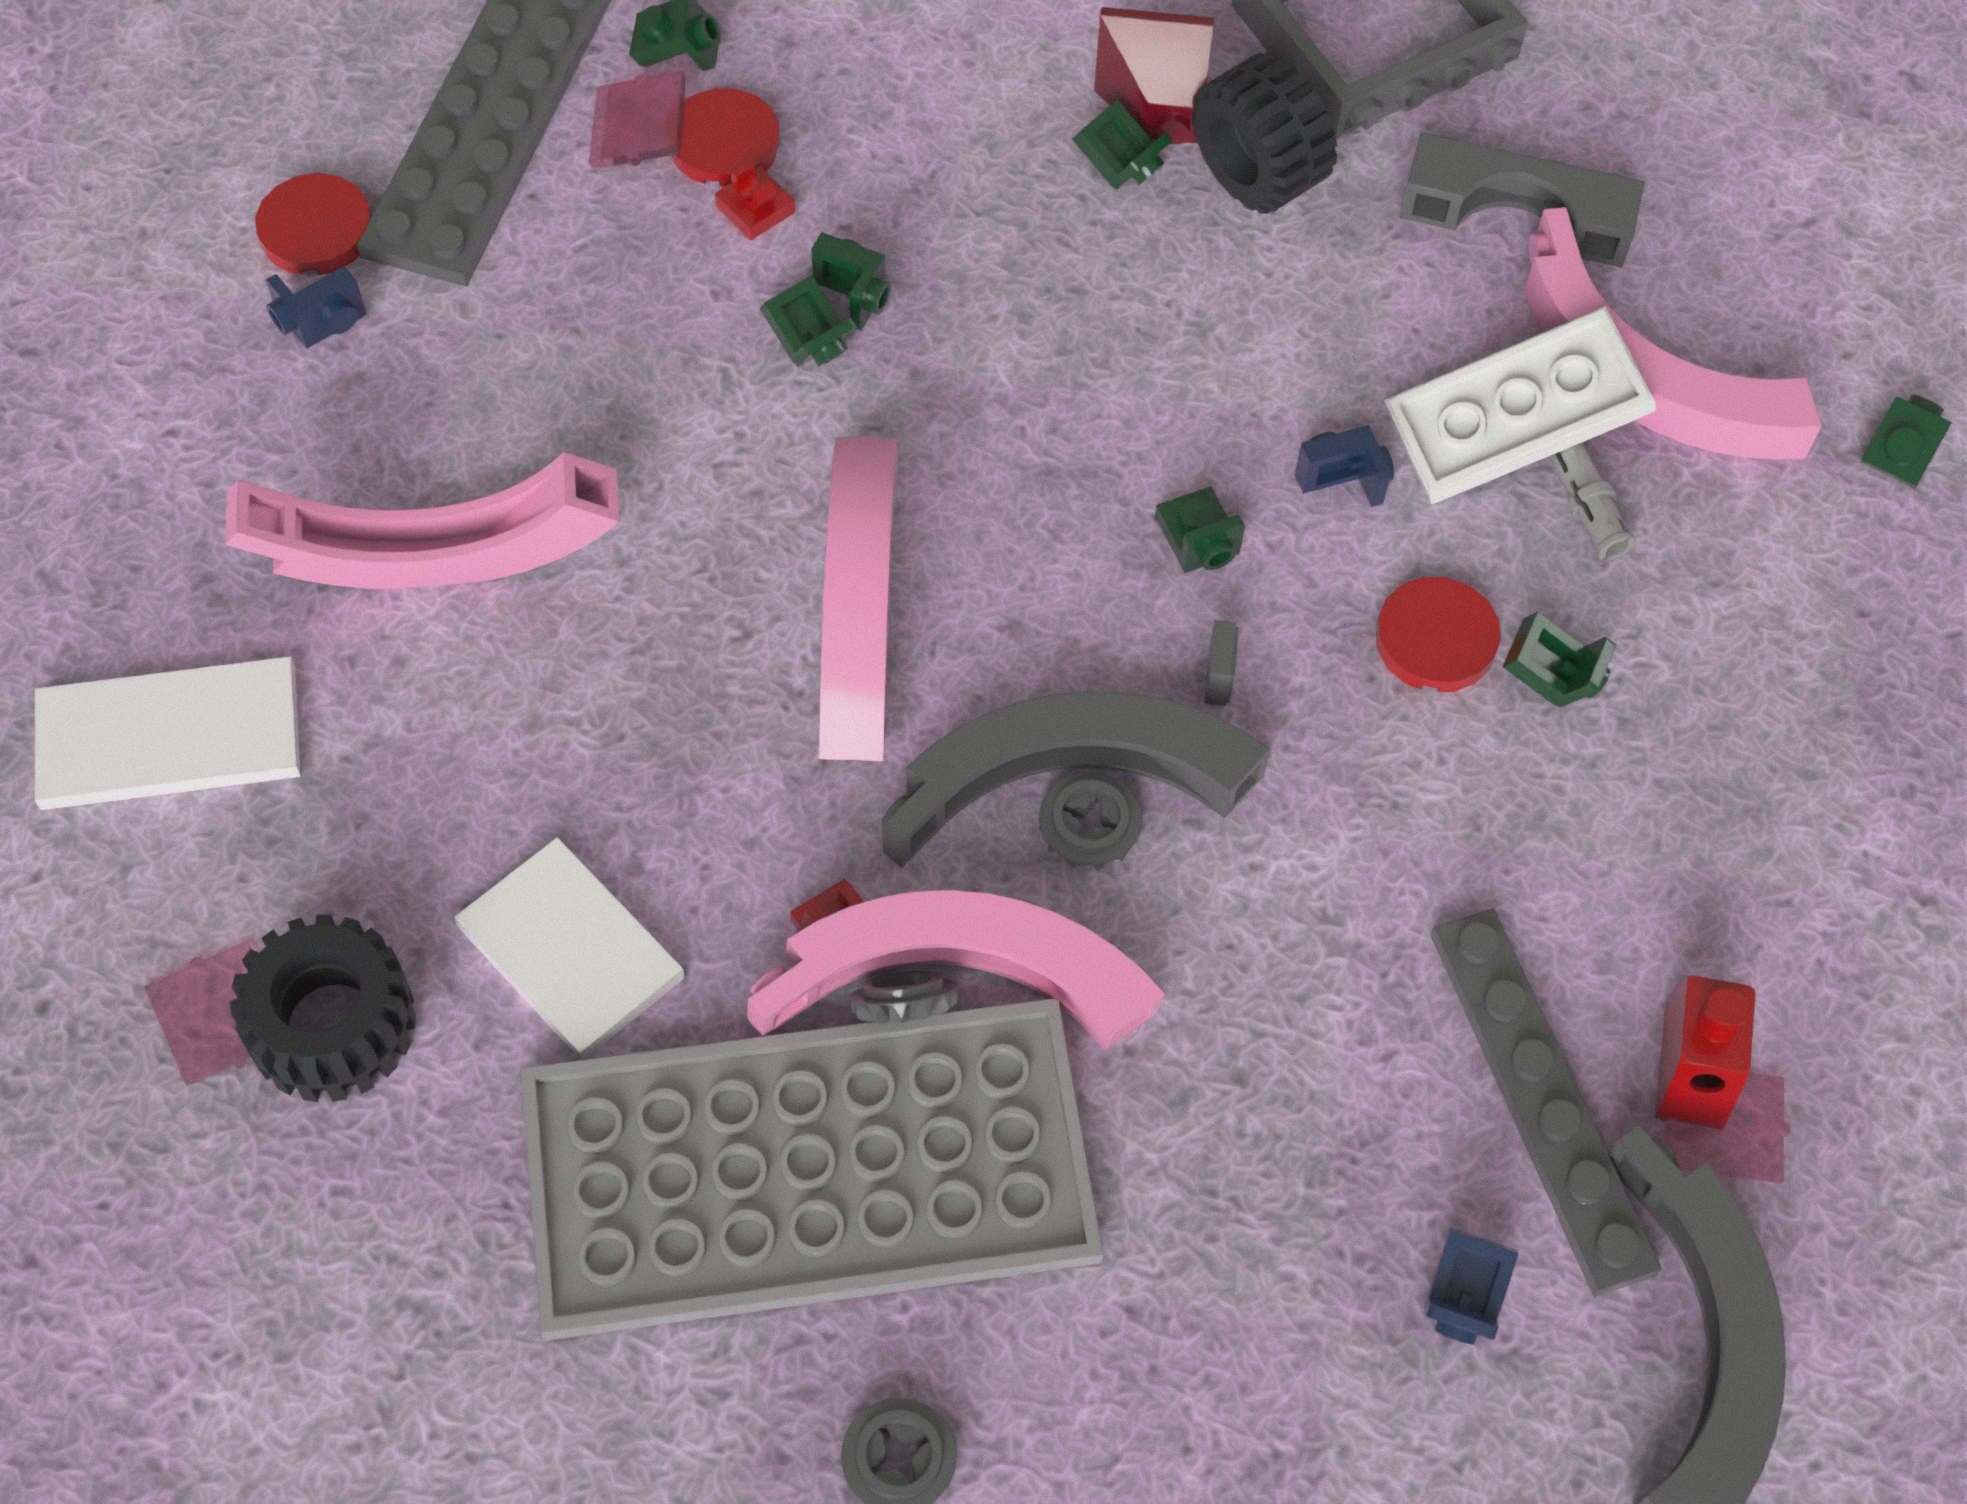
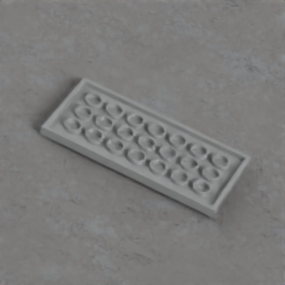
M1058 998L946 1012L942 1015L928 1016L926 1020L916 1019L905 1023L889 1022L880 1024L878 1022H869L521 1068L540 1331L544 1341L1102 1263L1103 1250Z

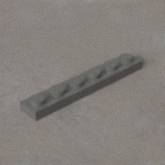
M1492 908L1434 926L1430 935L1593 1297L1656 1277L1662 1270V1267L1495 909Z

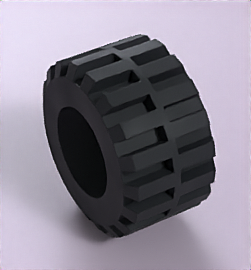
M1260 52L1254 54L1198 89V94L1193 98L1192 105L1194 110L1191 112V117L1195 128L1194 134L1206 164L1220 185L1235 200L1238 199L1245 208L1251 211L1256 209L1260 214H1268L1271 211L1278 210L1328 178L1333 172L1332 166L1337 163L1338 155L1335 147L1338 145L1336 134L1332 129L1331 124L1333 123L1329 112L1322 102V98L1301 71L1298 72L1290 61L1285 58L1280 59L1275 53L1267 52L1262 54Z
M326 914L316 915L315 924L305 926L302 917L289 921L287 923L290 931L278 936L274 929L261 938L266 947L260 953L250 949L242 959L248 972L247 974L235 973L231 986L237 996V999L230 1000L231 1016L237 1024L235 1029L265 1079L271 1078L277 1089L289 1096L297 1088L302 1099L305 1101L318 1102L320 1091H327L332 1102L347 1099L345 1088L356 1084L361 1094L375 1087L370 1078L373 1074L380 1071L388 1078L397 1068L392 1057L394 1051L406 1055L412 1043L406 1030L415 1029L416 1014L412 1007L414 999L398 958L391 946L386 947L382 935L373 928L364 932L358 920L345 917L340 926L335 924L332 915ZM330 985H344L360 991L352 1011L342 1021L332 1027L318 1031H303L289 1026L291 1015L297 1004L316 989Z

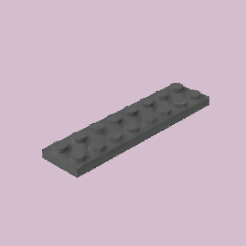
M611 0L486 1L373 213L364 236L357 243L360 258L454 284L468 286Z

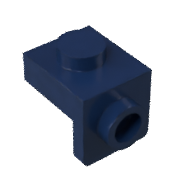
M345 266L295 294L289 290L277 274L266 279L272 302L266 304V308L272 321L284 336L293 332L306 349L332 334H342L355 325L358 319L367 315L357 280Z
M1367 425L1337 434L1335 432H1324L1316 435L1309 441L1302 442L1295 477L1303 494L1359 479L1371 507L1384 503L1389 481L1394 478V466L1388 449L1385 446L1378 445L1370 426Z
M1450 1227L1424 1306L1426 1316L1437 1320L1434 1330L1451 1339L1472 1345L1476 1343L1478 1335L1495 1340L1499 1328L1497 1319L1519 1255L1518 1251Z

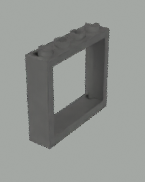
M1232 0L1231 6L1268 52L1275 53L1280 59H1287L1298 72L1301 71L1309 79L1310 84L1317 90L1326 110L1329 112L1333 123L1331 124L1336 137L1362 126L1367 130L1380 118L1398 110H1413L1430 96L1446 89L1456 91L1464 87L1472 78L1492 69L1494 71L1503 70L1506 63L1519 57L1528 21L1510 0H1458L1480 28L1347 85L1284 6L1283 2L1288 0Z

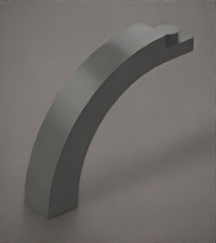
M1082 691L1047 695L1017 702L986 713L956 728L928 747L906 767L907 795L899 797L889 807L882 819L883 853L900 867H903L947 822L981 796L1027 776L1074 768L1108 769L1149 777L1173 786L1196 798L1225 818L1264 777L1271 748L1244 730L1214 715L1181 703L1147 695Z
M1637 1124L1616 1141L1609 1152V1156L1621 1181L1653 1216L1680 1255L1692 1280L1701 1307L1707 1345L1705 1393L1699 1418L1690 1441L1679 1461L1665 1480L1639 1504H1745L1765 1467L1776 1437L1784 1401L1786 1374L1785 1335L1777 1290L1766 1256L1749 1220L1730 1190L1707 1161L1685 1176L1680 1171L1677 1158L1672 1150L1659 1138L1650 1137Z

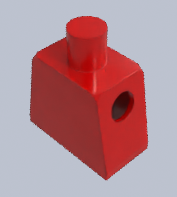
M1692 975L1686 976L1670 995L1665 1004L1655 1118L1720 1131L1724 1129L1750 1072L1756 997L1755 988L1750 985ZM1700 1074H1708L1704 1081L1710 1088L1700 1087L1694 1084L1691 1079Z

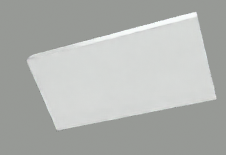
M1606 306L1384 400L1389 418L1431 504L1446 500L1656 412V402Z
M291 656L35 688V802L40 810L301 777L296 673Z

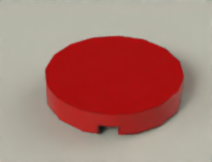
M714 88L694 94L677 107L669 121V153L676 167L693 181L705 184V179L719 181L720 187H726L732 183L731 174L747 163L752 162L755 168L760 165L767 171L776 159L780 137L779 122L771 106L755 94L736 88Z
M323 173L300 175L275 186L262 199L255 216L256 234L262 250L271 263L283 270L303 275L302 270H317L318 275L328 274L343 266L346 267L352 264L359 257L357 243L364 236L372 214L368 200L358 186L346 179Z
M1421 577L1400 585L1386 598L1376 624L1377 651L1387 669L1405 684L1419 689L1422 688V685L1438 688L1437 692H1455L1478 682L1490 670L1501 641L1499 618L1488 599L1470 585L1448 577Z

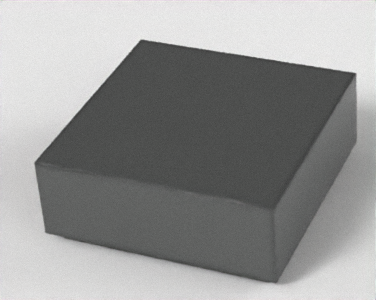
M1214 620L1208 652L1205 704L1226 706V703L1230 701L1235 677L1239 627H1236V622Z

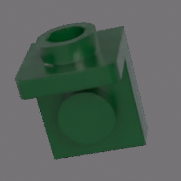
M1211 486L1156 505L1155 518L1184 573L1201 567L1206 570L1219 569L1231 562L1236 555L1240 554L1245 525L1239 515L1228 518Z

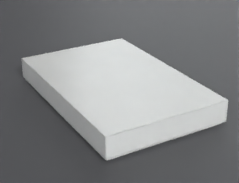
M558 837L454 917L457 927L580 1060H585L685 978L683 968Z

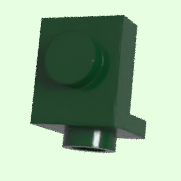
M671 0L660 5L650 6L636 14L629 55L639 66L648 67L687 53L703 71L715 68L718 46L721 40V30L714 16L707 13L696 0Z
M1118 99L1072 138L1106 181L1116 190L1131 177L1139 185L1165 163L1158 154L1173 141L1165 132L1153 142Z
M821 232L811 248L813 277L818 285L850 296V317L857 326L856 329L862 331L871 313L881 314L889 298L891 283L885 280V255L864 248L853 240L840 239Z
M813 275L764 302L759 308L797 368L812 359L815 360L818 367L832 361L848 350L844 340L857 328L851 317L841 322Z
M1911 394L1908 401L1896 396L1860 462L1916 488L1952 422L1941 417L1944 412L1941 406L1926 398Z
M1535 612L1523 618L1503 668L1553 705L1564 707L1584 697L1591 698L1604 687L1610 676L1608 664L1616 644L1607 637H1603L1584 646L1540 612Z

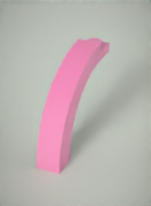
M1567 208L1544 209L1537 233L1530 235L1528 244L1531 269L1524 288V294L1532 316L1541 333L1606 306L1656 402V412L1634 420L1635 422L1684 444L1713 452L1764 459L1807 457L1822 424L1806 377L1762 379L1724 374L1682 360L1657 347L1627 325L1609 307L1595 288L1579 253Z
M875 436L836 437L830 481L824 573L819 759L883 761L891 555L899 450L897 439H883Z
M562 452L543 470L506 490L464 503L414 510H370L330 505L296 497L238 479L227 491L225 545L273 558V573L335 586L393 589L484 582L525 572L556 561L601 537L619 523L618 473L615 468Z
M959 890L915 891L880 897L847 907L814 922L787 939L785 961L791 969L786 971L783 966L776 967L762 976L752 986L750 991L753 995L748 998L747 1019L761 1037L768 1036L816 1001L859 978L889 969L912 965L939 964L963 966L991 972L1014 980L1040 993L1047 999L1058 998L1060 1008L1075 1019L1106 1051L1155 1015L1166 994L1136 963L1117 947L1088 928L1054 911L1022 900L989 893Z

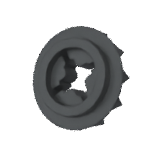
M1096 772L1077 773L1058 781L1045 795L1039 813V831H1042L1047 841L1049 852L1056 851L1059 855L1066 858L1071 867L1080 863L1093 865L1099 870L1105 863L1116 859L1123 861L1127 852L1135 843H1138L1142 826L1141 808L1132 791L1116 778ZM1096 803H1100V824L1107 828L1095 827L1090 835H1086L1085 839L1081 838L1080 821L1074 817L1085 818L1090 810H1094Z
M907 971L878 976L865 981L862 984V988L850 995L851 1010L856 1014L857 1018L865 1022L877 1021L880 1024L889 1022L905 1023L916 1019L926 1020L928 1016L944 1014L958 1002L956 982L944 979L940 973L931 971Z
M907 1398L883 1400L862 1411L849 1426L841 1450V1464L848 1488L864 1504H933L949 1489L957 1461L955 1439L946 1421L928 1405ZM886 1432L891 1441H896L902 1449L912 1445L917 1447L924 1442L926 1443L919 1447V1452L911 1458L915 1482L911 1483L907 1475L903 1477L896 1468L886 1472L882 1469L873 1474V1472L879 1469V1465L887 1459L883 1433Z

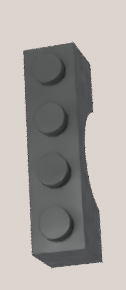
M1420 132L1399 218L1455 230L1467 217L1487 208H1518L1541 218L1544 209L1566 207L1581 258L1622 268L1635 233L1645 181Z

